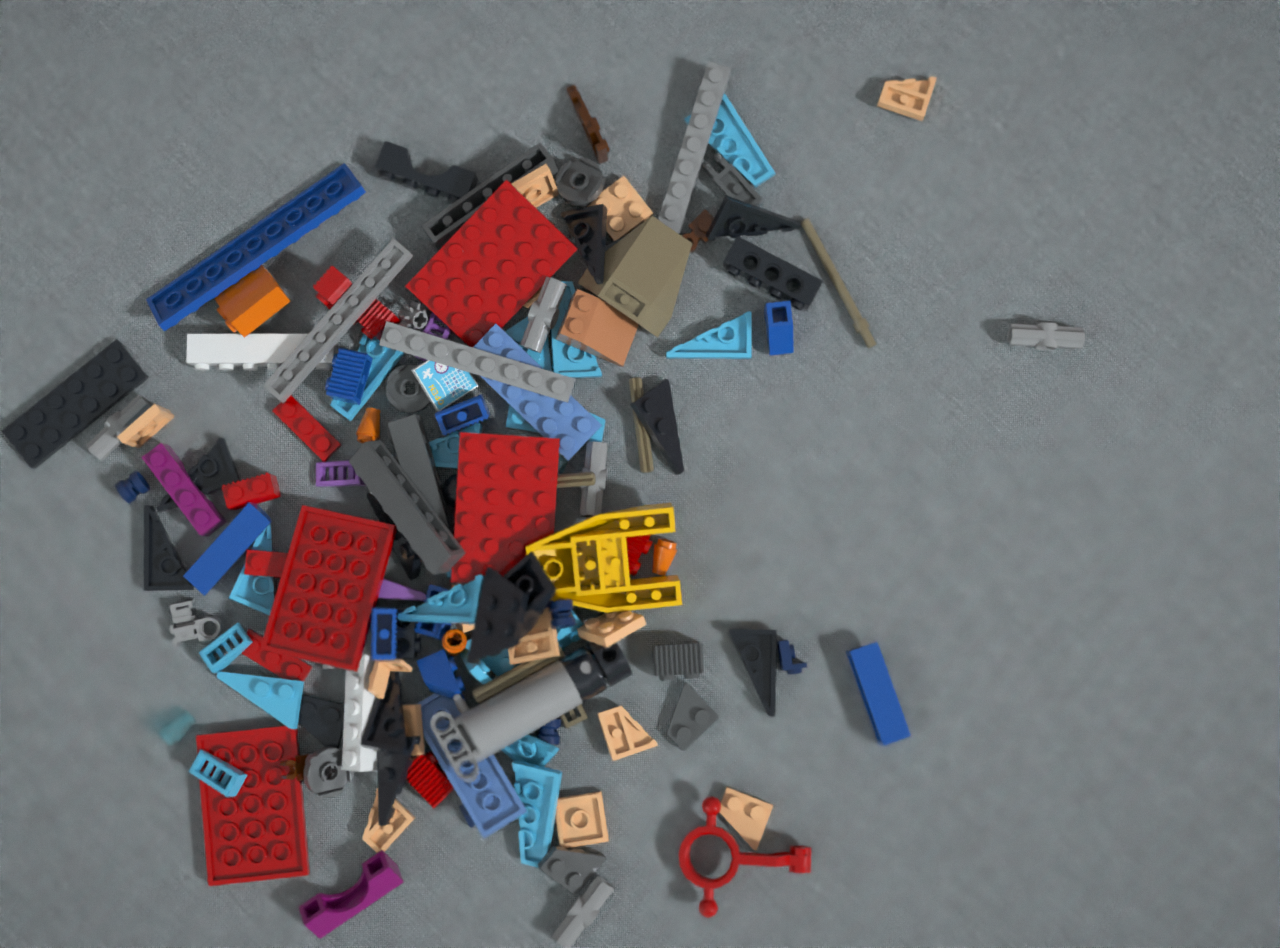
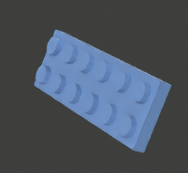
M497 324L473 347L543 369ZM482 377L544 438L560 439L559 452L568 461L602 427V424L572 396H570L569 403Z
M434 693L417 703L421 704L423 736L483 839L527 813L526 808L494 754L477 763L479 775L474 781L463 782L457 776L431 727V719L438 712H447L453 719L461 715L455 705V701ZM444 719L440 720L436 728L444 731L448 729L450 722ZM454 741L449 745L448 750L452 753L459 752L462 744ZM466 763L461 767L460 772L463 775H470L474 771V766L471 763Z

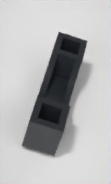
M388 141L384 142L375 165L382 179L393 182L395 179L403 182V186L412 190H416V187L423 189L427 195L438 198L439 195L448 198L447 201L452 204L473 190L478 180L475 172L456 165H452L446 172L439 175H424L413 168L408 148Z

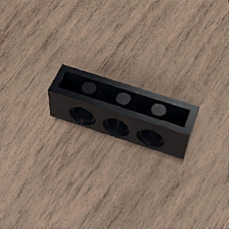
M739 236L736 237L723 262V267L726 268L725 271L735 277L740 275L746 278V282L755 288L761 286L769 290L768 294L779 300L782 297L790 301L791 307L802 311V309L808 310L823 282L821 279ZM751 259L756 263V268L747 269L743 262ZM774 271L778 278L774 281L768 280L765 272ZM788 282H795L799 290L791 292L787 289L786 284Z

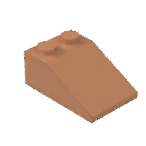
M577 289L571 297L556 340L623 367L639 325L602 299Z

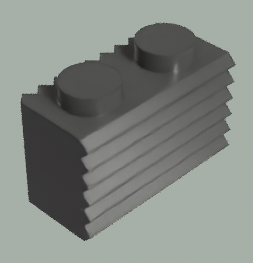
M702 643L652 646L654 676H659V680H674V675L684 674V679L699 678V673H704Z

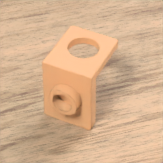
M402 659L375 660L373 670L369 676L368 691L378 699H384L390 671L412 672L413 668Z

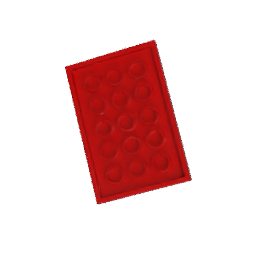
M506 179L405 287L469 347L473 348L495 324L502 328L543 286L546 277H551L578 248Z
M460 432L453 536L466 553L451 568V583H469L475 580L477 575L485 576L487 567L495 569L500 575L504 576L526 556L527 545L554 534L560 439Z
M302 505L260 649L358 672L372 621V608L376 607L397 532L396 526Z
M285 725L196 735L197 755L200 750H205L247 774L243 785L235 797H226L199 779L208 886L308 876L310 874L302 781H297V777L291 780L282 779L281 776L287 775L290 768L289 766H280V762L284 760L295 761V755H300L297 729H290ZM206 760L201 769L202 772L206 769L209 761ZM217 766L213 768L210 774L211 777L213 776ZM226 772L222 773L219 779L220 782L222 781Z

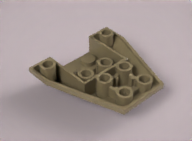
M651 216L605 251L603 284L595 282L588 268L578 281V284L603 299L658 338L672 317L692 243L654 216Z

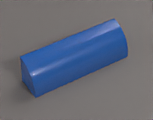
M249 502L183 577L200 593L206 596L272 522L269 515L258 504Z
M878 642L845 651L878 745L885 746L910 737L911 734Z

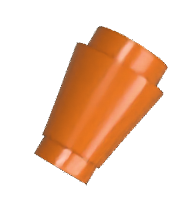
M366 408V412L356 432L358 442L364 444L367 441H377L380 439V410Z
M658 538L657 543H654L653 573L666 576L678 551L676 549V542Z
M458 629L447 631L442 638V645L451 656L459 655L467 644L466 635Z

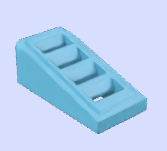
M237 622L202 649L199 655L210 671L217 674L218 671L221 672L253 641L241 624ZM236 632L243 640L240 644L234 636ZM229 639L232 641V643H233L234 646H235V648H234L233 650H232V648L229 646V644L227 643V641H228ZM224 646L228 653L224 655L220 647ZM215 652H217V654L221 658L218 661L213 655Z
M205 750L199 751L188 771L226 797H235L247 777V774ZM206 760L209 761L206 769L202 772L201 769ZM217 766L213 776L211 777L210 774L213 768ZM226 772L222 781L220 782L219 779L222 773Z

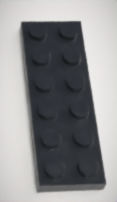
M116 339L3 429L2 433L30 468L36 469L146 381L149 376L124 345Z

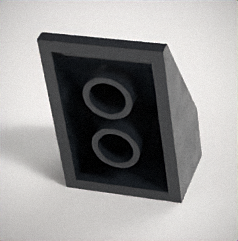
M532 551L503 576L529 595L520 639L534 628L557 590L537 556Z

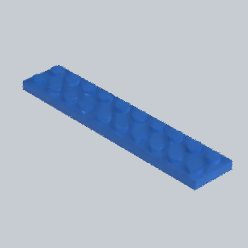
M346 163L147 298L146 301L162 330L166 331L178 324L187 315L197 311L203 304L216 298L222 291L236 284L248 273L258 269L264 262L277 256L280 251L297 242L309 231L316 229L325 220L338 214L341 209L357 201L360 196L365 194L366 191Z

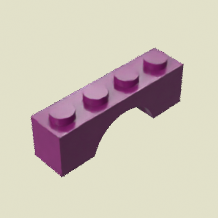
M160 443L141 457L200 536L208 537L227 523L214 503L191 480L184 468L183 462L170 445Z
M383 850L361 864L362 875L358 882L350 889L338 894L318 893L300 905L298 908L304 926L321 939L404 883L398 865Z

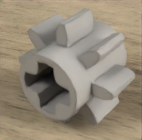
M414 301L411 302L410 306L403 304L397 315L401 321L399 325L414 330L416 328L423 330L428 321V316L425 313L427 308L420 306L419 303Z

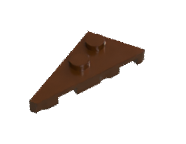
M575 84L566 88L598 163L601 164L608 161L607 153L610 152L606 139L602 138L599 133L601 129L596 117H591Z

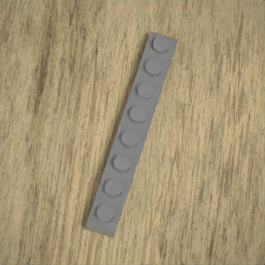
M711 62L707 64L658 218L659 221L680 234L731 74V68Z
M393 238L266 381L263 387L284 403L413 257L412 253Z
M387 321L379 344L569 403L576 380Z

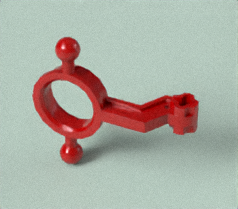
M708 796L702 802V810L706 814V826H700L689 832L682 841L678 854L680 868L685 877L694 885L704 888V899L700 901L698 908L700 914L706 918H712L718 911V904L714 900V889L729 883L738 872L739 865L765 867L789 865V872L798 874L811 873L812 847L790 845L789 852H741L734 837L723 828L716 826V815L721 810V802L714 796ZM711 834L719 836L730 848L732 857L730 868L720 877L709 878L702 876L694 869L691 863V846L696 838L701 835Z

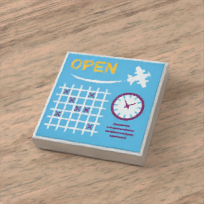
M430 360L424 361L411 370L436 412L441 411L478 387L471 373Z

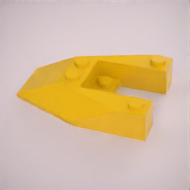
M671 502L643 505L597 514L526 546V555L531 551L535 553L557 589L550 601L573 600L574 606L606 613L682 605L681 586L678 575L630 579L626 537L676 532L674 508Z

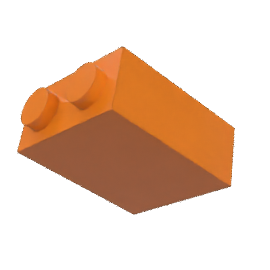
M263 265L248 273L236 284L231 285L214 298L219 305L216 310L226 320V325L233 333L238 330L244 338L290 302V299Z

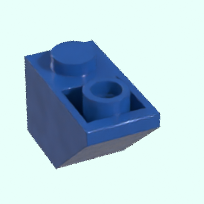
M791 302L766 303L764 316L769 356L793 354L794 339Z
M443 649L416 661L422 678L430 692L453 699L454 695L460 694L462 699L465 700L462 691L466 690L461 676L456 677L454 671L458 670L453 656L448 657Z

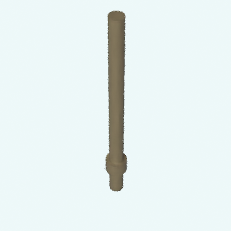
M809 218L801 222V225L854 322V329L857 333H860L868 349L876 346L877 344L868 329L870 325L866 318H862Z

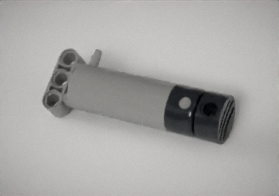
M590 642L586 644V647L583 646L471 710L460 694L454 695L453 700L461 715L453 719L447 712H438L431 719V727L459 779L463 782H472L479 775L477 763L605 691L607 685L612 687L632 675V671L617 642L608 647ZM610 657L613 658L614 661L607 662L604 660V658ZM440 720H448L450 722L448 729L440 731L436 728ZM454 741L462 744L461 750L456 753L448 750L449 745ZM466 763H471L474 766V771L470 775H463L460 772L461 767Z

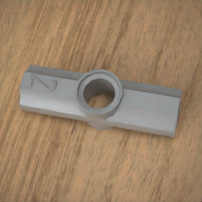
M546 277L538 300L533 302L529 310V323L520 344L522 347L541 353L550 329L554 328L558 320V307L567 287L565 283L551 277Z
M1037 323L1035 325L1010 324L1007 341L1009 346L1035 347L1037 350H1055L1057 348L1082 349L1085 342L1084 327L1058 326L1056 323Z
M139 394L122 411L111 415L105 421L104 428L85 446L94 456L103 461L116 447L123 444L117 436L146 412L152 404Z
M587 442L585 466L582 468V472H594L596 483L591 486H581L580 515L593 517L601 514L603 491L606 488L607 469H605L608 452L607 443Z
M597 875L584 894L580 895L567 911L568 915L552 934V938L564 948L572 947L582 931L587 929L600 912L599 909L615 888L603 877Z

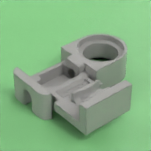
M194 599L169 605L173 623H175L170 626V633L174 635L172 642L175 647H178L180 642L198 638L199 642L214 639L223 630L221 620L215 616L195 620L196 615H193L191 612V607L195 603ZM189 606L187 608L177 610V607ZM212 621L216 624L217 631L215 634L211 635L205 632V622Z

